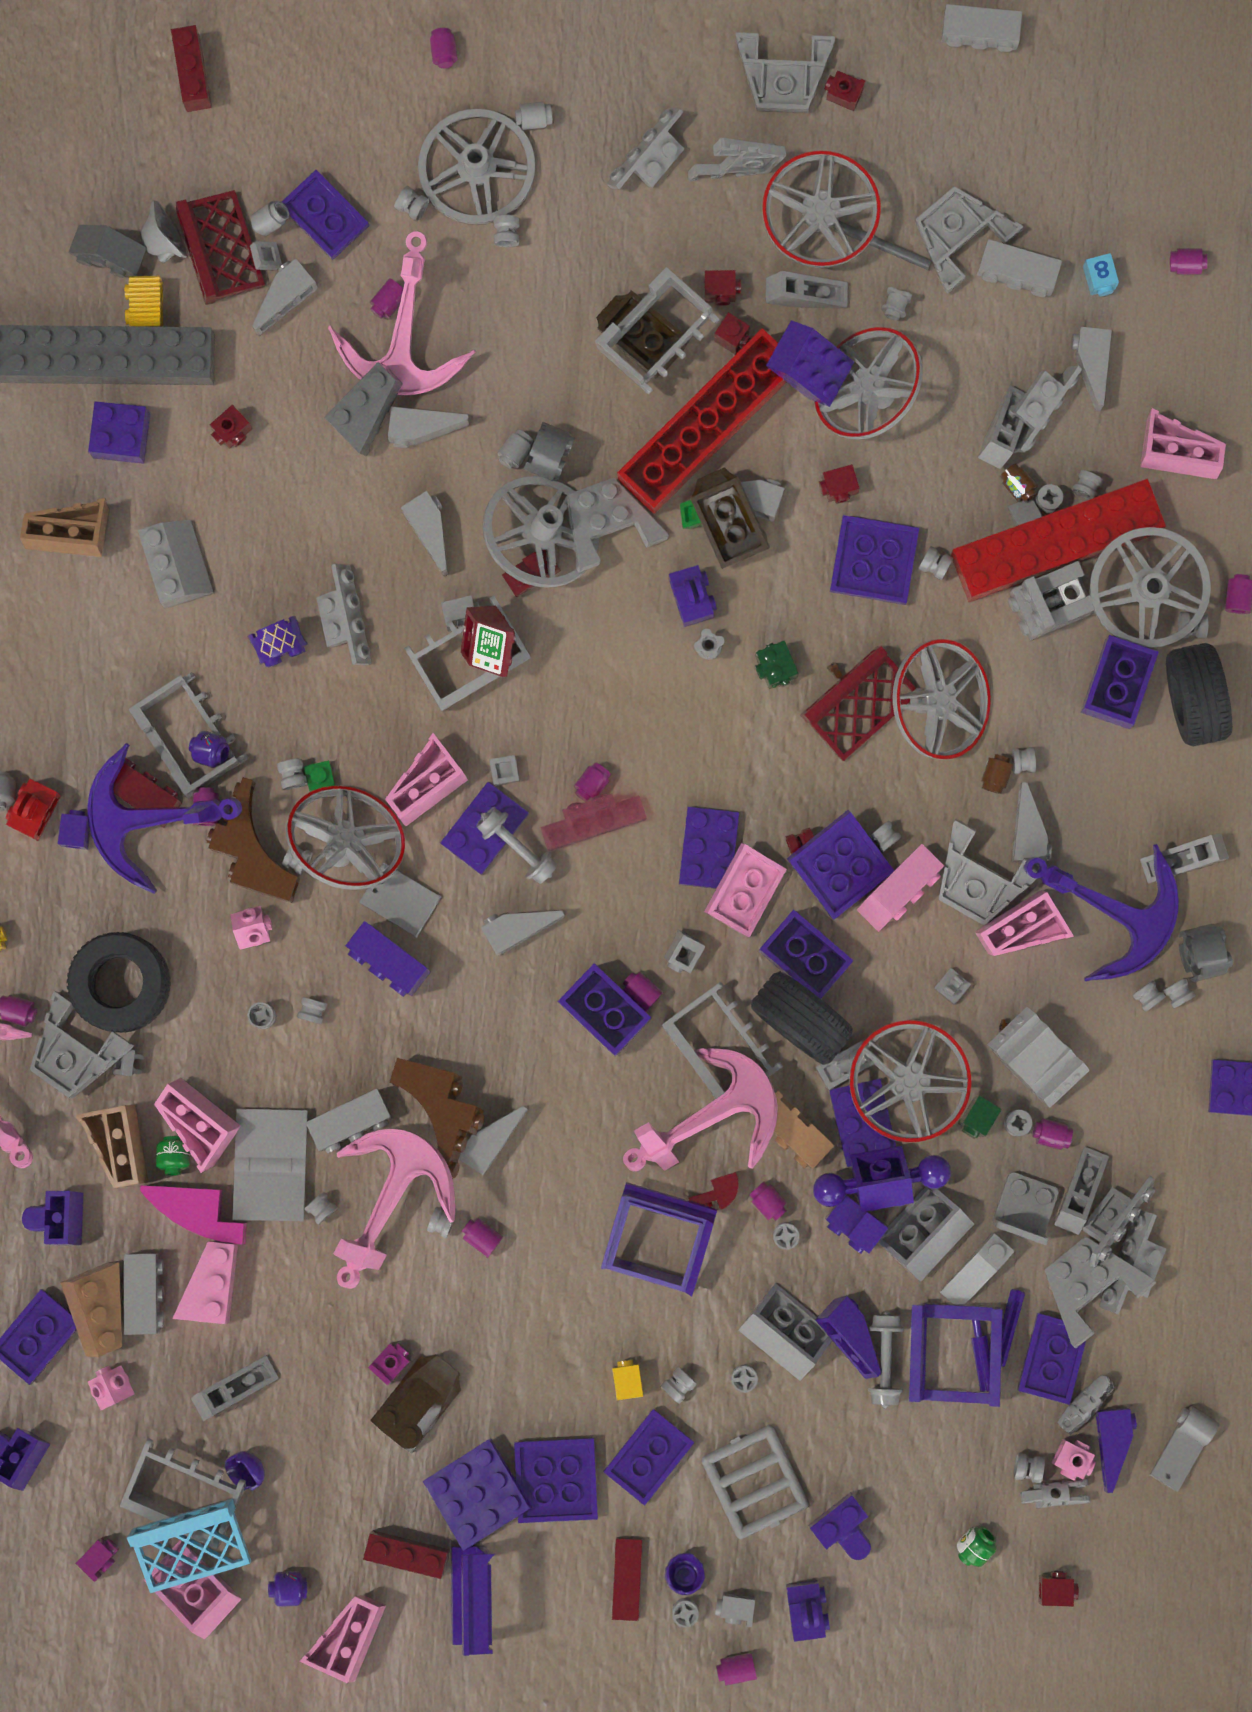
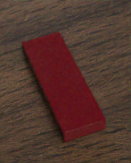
M616 1538L612 1620L639 1621L642 1539Z

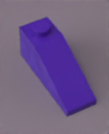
M848 1296L835 1298L815 1321L865 1379L878 1377L881 1371L864 1315L860 1312L858 1304Z
M1127 1407L1098 1410L1095 1412L1104 1491L1107 1493H1113L1133 1438V1429H1137L1135 1413H1131Z

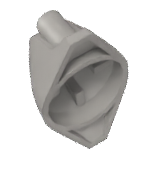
M153 200L148 219L141 230L142 245L146 247L148 253L157 255L162 263L167 262L174 255L186 258L188 254L179 231L161 204Z

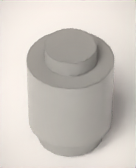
M544 102L519 104V109L515 110L516 125H521L522 130L546 128V125L552 124L551 105L544 104Z
M271 201L252 214V228L256 233L267 236L286 223V220L289 218V211L281 201Z
M518 429L509 436L497 452L500 457L499 462L508 469L512 467L518 468L530 453L534 440L528 434Z

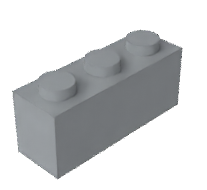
M946 4L941 42L947 43L951 47L972 45L975 49L992 47L1002 52L1017 50L1020 40L1022 12Z
M988 239L977 275L982 276L984 281L990 283L999 281L1006 283L1007 287L1014 290H1021L1023 288L1030 290L1033 295L1038 297H1046V295L1051 297L1062 260Z
M375 1089L305 1123L318 1151L325 1150L328 1154L341 1148L340 1142L349 1139L350 1142H353L364 1136V1131L372 1127L374 1131H377L389 1125L387 1120L391 1119L392 1116L380 1090Z
M160 1253L124 1254V1335L160 1333V1328H164V1312H160V1301H164V1286L160 1285V1275L164 1274V1260L160 1259Z

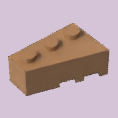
M101 498L97 499L96 502L86 504L76 503L71 507L61 509L51 508L25 513L20 535L25 549L102 557L109 515L106 499Z
M777 1090L775 1094L778 1110L774 1134L777 1137L774 1141L785 1151L790 1148L796 1154L793 1159L804 1169L807 1166L813 1169L834 1145Z
M135 1105L118 1106L76 1115L88 1135L87 1138L90 1144H93L99 1156V1161L113 1188L149 1183Z
M119 1262L102 1264L60 1282L86 1357H100L121 1348Z

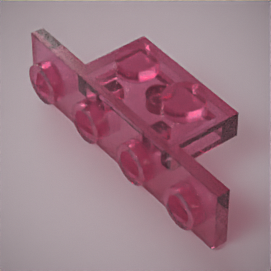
M600 794L593 797L591 801L570 804L566 809L562 810L564 820L540 828L547 850L553 851L643 822L647 818L639 795L615 803L612 794Z

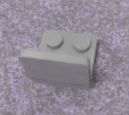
M1009 1173L992 1219L993 1225L1007 1232L1047 1245L1049 1239L1045 1237V1232L1059 1190L1054 1186L1018 1173Z

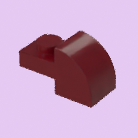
M542 550L545 576L549 578L546 550ZM536 552L522 559V562L515 566L525 573L541 577ZM557 563L555 565V575L561 571ZM506 572L502 574L516 597L534 587L513 578Z
M736 1172L711 1179L712 1191L688 1198L689 1201L708 1207H713L712 1201L717 1200L719 1210L726 1208L734 1201L738 1192L739 1183Z

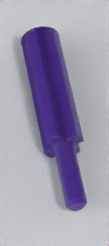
M972 1320L975 1337L971 1338L979 1388L980 1392H989L990 1353L987 1336L982 1335L980 1320Z

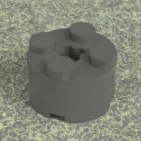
M542 422L523 470L550 481L553 479L558 480L566 462L561 460L563 455L568 457L575 438L571 436L570 432Z
M1208 924L1179 933V938L1183 937V943L1179 944L1180 957L1186 973L1192 972L1194 976L1190 978L1191 981L1197 982L1225 975L1228 968L1233 966L1232 956L1230 952H1226L1224 944L1226 934L1222 926L1216 927L1214 924Z

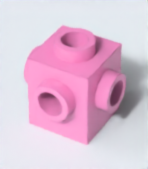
M261 906L230 914L233 933L240 950L270 941L269 930H273L269 915L264 916Z
M110 1365L95 1372L96 1378L88 1381L91 1394L96 1399L100 1410H104L134 1395L129 1378L124 1372L122 1365L111 1369Z
M1062 1439L1051 1463L1062 1468L1060 1474L1075 1481L1076 1477L1084 1479L1085 1475L1089 1476L1094 1469L1096 1461L1093 1460L1095 1455L1089 1452L1090 1446L1078 1440L1072 1444ZM1078 1456V1462L1073 1464V1458Z

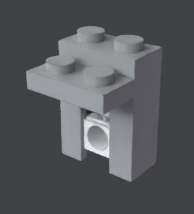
M1079 561L1037 579L1034 576L1026 579L1021 586L1012 589L1009 593V606L1013 613H1018L1021 620L1018 622L1019 628L1024 636L1028 635L1030 641L1095 613L1090 595H1088L1081 578L1084 576V572ZM1067 588L1074 589L1077 593V598L1074 600L1068 599L1064 594V590ZM1054 591H1057L1056 595L1052 594L1051 597H1048L1046 600H1044L1043 596ZM1061 604L1063 605V607L1057 610H1054L1052 612L1049 611L1051 610L1049 608H1052L1057 605L1061 606Z

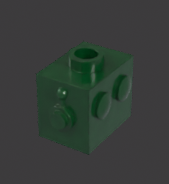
M785 640L777 644L770 643L766 645L765 649L756 652L755 657L758 662L755 665L756 672L760 680L765 679L769 689L776 688L778 685L786 686L790 684L791 680L798 678L799 673Z

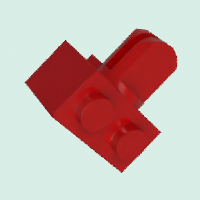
M29 779L27 783L24 782L20 787L15 804L10 807L6 814L8 821L5 825L38 841L62 795Z

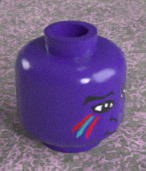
M201 731L189 743L192 759L198 764L215 768L225 763L228 758L230 747L222 735Z
M299 1571L277 1572L274 1575L273 1581H268V1597L274 1598V1603L278 1607L299 1606L302 1600L307 1598V1579L302 1577Z

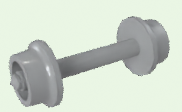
M492 807L486 813H481V819L476 827L482 832L484 840L491 837L494 833L504 840L531 865L525 875L527 879L532 878L541 884L547 878H552V873L556 869L557 864L551 858L549 851L539 858L535 856L502 826L508 817L506 812L501 813L495 807Z
M885 1311L883 1315H873V1324L869 1327V1331H881L880 1387L868 1388V1392L871 1393V1403L881 1405L884 1409L889 1407V1405H899V1396L903 1393V1389L891 1388L892 1332H904V1328L901 1326V1316L891 1315L889 1311Z

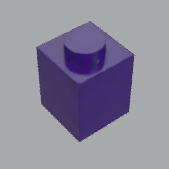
M70 810L69 814L61 813L57 844L66 848L88 850L90 837L88 816H85L84 811Z

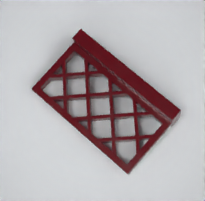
M235 190L189 202L186 199L176 202V214L205 305L215 303L216 299L265 287L261 270L255 268L250 248L252 242ZM232 200L234 208L230 215L217 208L221 201ZM203 206L211 211L204 221L195 216L193 208ZM214 212L227 219L222 229L209 224ZM230 221L241 228L238 238L224 232ZM205 228L218 234L213 245L202 238ZM222 236L234 242L229 253L216 247ZM237 245L248 250L249 255L245 262L232 256ZM213 251L226 257L221 268L210 263L209 258ZM229 260L242 266L236 277L224 271ZM245 268L255 273L256 282L248 284L240 279ZM220 275L234 281L229 289L219 291L217 281Z
M882 646L875 647L800 715L806 723L811 725L842 762L895 716L893 710V686L895 674H897L899 668L890 659ZM884 662L892 670L891 680L877 679L878 668ZM873 673V679H866ZM904 676L902 684L913 692L916 687ZM862 682H873L872 697H858V686ZM877 683H891L890 699L876 698ZM854 690V696H847ZM910 698L901 699V705H907L910 702ZM843 699H854L853 715L839 714V703ZM858 700L872 701L871 716L857 715ZM876 701L890 702L889 713L885 717L875 716ZM835 707V714L828 713ZM824 716H834V731H823L817 722ZM838 717L852 718V733L838 732ZM857 718L870 719V730L866 734L856 733ZM875 719H881V720L874 726V721H875ZM828 735H833V741L828 737ZM837 735L851 736V747L844 753L837 747ZM855 736H860L861 738L855 743Z

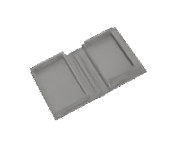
M236 1109V1122L241 1127L235 1137L233 1220L304 1221L307 1125L305 1122H307L308 1110Z

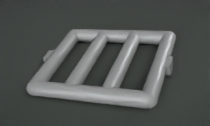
M770 1425L742 1438L740 1436L730 1440V1444L702 1457V1464L735 1535L739 1539L748 1537L768 1526L774 1528L780 1525L779 1521L806 1509L809 1505L774 1428ZM767 1438L773 1453L720 1477L714 1465L715 1462ZM777 1462L779 1463L785 1477L742 1498L731 1501L725 1487ZM790 1487L796 1502L743 1526L737 1511Z

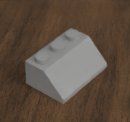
M191 520L162 522L138 530L160 604L165 609L214 593Z
M925 1187L913 1199L914 1203L909 1204L899 1214L878 1241L889 1254L920 1282L974 1225L971 1219L938 1189Z
M776 1283L739 1328L743 1335L799 1381L814 1367L832 1341L815 1321L817 1317Z

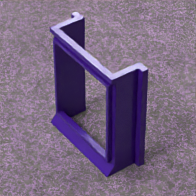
M626 1182L601 1269H609L676 1289L692 1297L718 1209ZM630 1205L699 1225L684 1278L615 1257Z
M942 1304L912 1305L909 1402L928 1400L980 1403L1000 1407L1003 1309L1001 1307ZM927 1318L991 1321L989 1393L925 1389Z
M451 1546L452 1645H462L463 1656L493 1654V1649L489 1647V1645H492L491 1564L488 1562L495 1554L485 1546H471L464 1551L461 1547Z

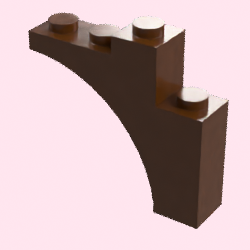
M242 777L241 783L237 782L233 791V797L241 803V814L231 820L225 819L224 821L228 822L227 826L216 823L215 829H210L206 843H209L208 848L211 851L237 859L236 863L232 862L228 872L231 884L292 903L300 878L279 867L260 844L252 817V799L256 783L251 779Z
M397 1058L389 1083L406 1090L425 1109L435 1131L437 1150L445 1159L452 1179L456 1178L460 1167L458 1163L460 1153L464 1152L467 1145L466 1133L477 1135V1131L482 1128L484 1123V1110L475 1105L456 1101V1097L461 1094L463 1088L462 1077L458 1074Z

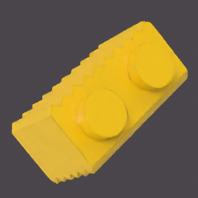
M129 276V284H125L124 288L125 299L129 300V309H125L126 325L163 327V281L161 277Z

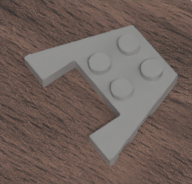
M736 32V43L756 110L808 113L834 46L835 36L812 35L811 61L758 59L759 33Z
M720 138L713 145L714 156L728 157L721 164H695L688 171L689 181H698V176L711 175V179H720L725 173H736V177L767 174L786 157L785 146H778L774 143L764 144Z
M955 186L915 220L947 294L966 277L949 257L971 238L988 226L1006 244L1023 229V226L1015 221L1014 223L1004 217V214L997 210L993 211L983 205L981 201Z
M615 478L572 492L567 496L578 573L600 564L601 560L591 540L632 525L636 526L646 548L666 541L669 537L668 533Z
M955 819L939 900L985 925L1036 879L1029 877L1024 870L1027 858L1023 859L1012 880H1009L964 855L976 830ZM1036 863L1032 866L1033 872L1039 870V865Z
M54 991L50 999L53 1001L50 1012L46 1013L44 1023H46L42 1038L38 1040L30 1070L65 1096L73 1099L130 1051L134 1045L117 1033L111 1032L97 1054L62 1029L63 1024L74 1008L69 999Z
M1086 1236L1045 1269L1070 1342L1075 1348L1094 1334L1078 1314V1311L1121 1277L1137 1298L1156 1284L1153 1278L1111 1252L1104 1262L1100 1260L1095 1268L1091 1266V1255L1098 1244Z

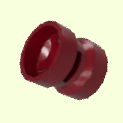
M810 827L803 829L800 834L785 836L791 855L801 845L803 846L814 837Z

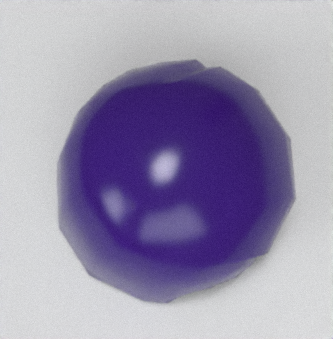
M240 1451L225 1461L227 1475L235 1485L238 1484L240 1479L246 1481L244 1491L249 1488L252 1491L263 1483L265 1470L261 1460L255 1454Z
M691 1553L676 1555L669 1560L665 1568L667 1585L680 1595L695 1593L701 1588L705 1579L703 1563Z

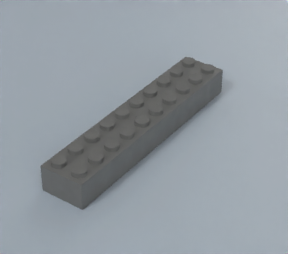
M0 325V383L214 385L215 334L211 327Z

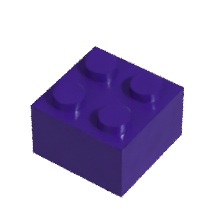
M94 401L88 449L93 459L144 464L150 421L148 409L145 406Z

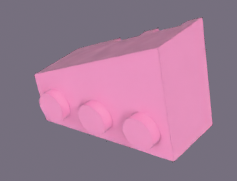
M1152 408L1146 420L1140 467L1217 479L1223 469L1226 444L1201 431H1193L1181 425V422L1176 419L1171 420L1158 414L1159 411Z
M921 844L862 903L857 911L879 932L892 918L897 921L907 911L904 906L909 901L914 904L924 894L921 889L926 884L931 887L941 877L938 872L944 865Z
M1041 890L975 931L987 953L993 956L1063 938L1074 937L1049 894Z
M182 1078L168 1083L154 1104L171 1130L176 1131L184 1143L182 1146L186 1152L191 1153L201 1173L215 1166L241 1127Z
M364 1595L355 1596L299 1662L345 1683L355 1681L386 1605Z

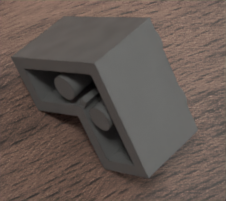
M79 225L68 253L77 257L76 261L82 265L89 267L91 264L100 267L106 266L111 269V274L125 278V275H137L146 247L107 225Z

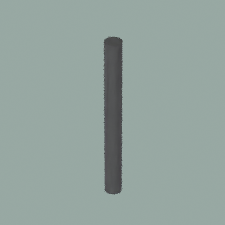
M839 221L845 235L859 241L863 240L867 232ZM876 236L869 243V245L926 270L929 269L932 262L927 258Z

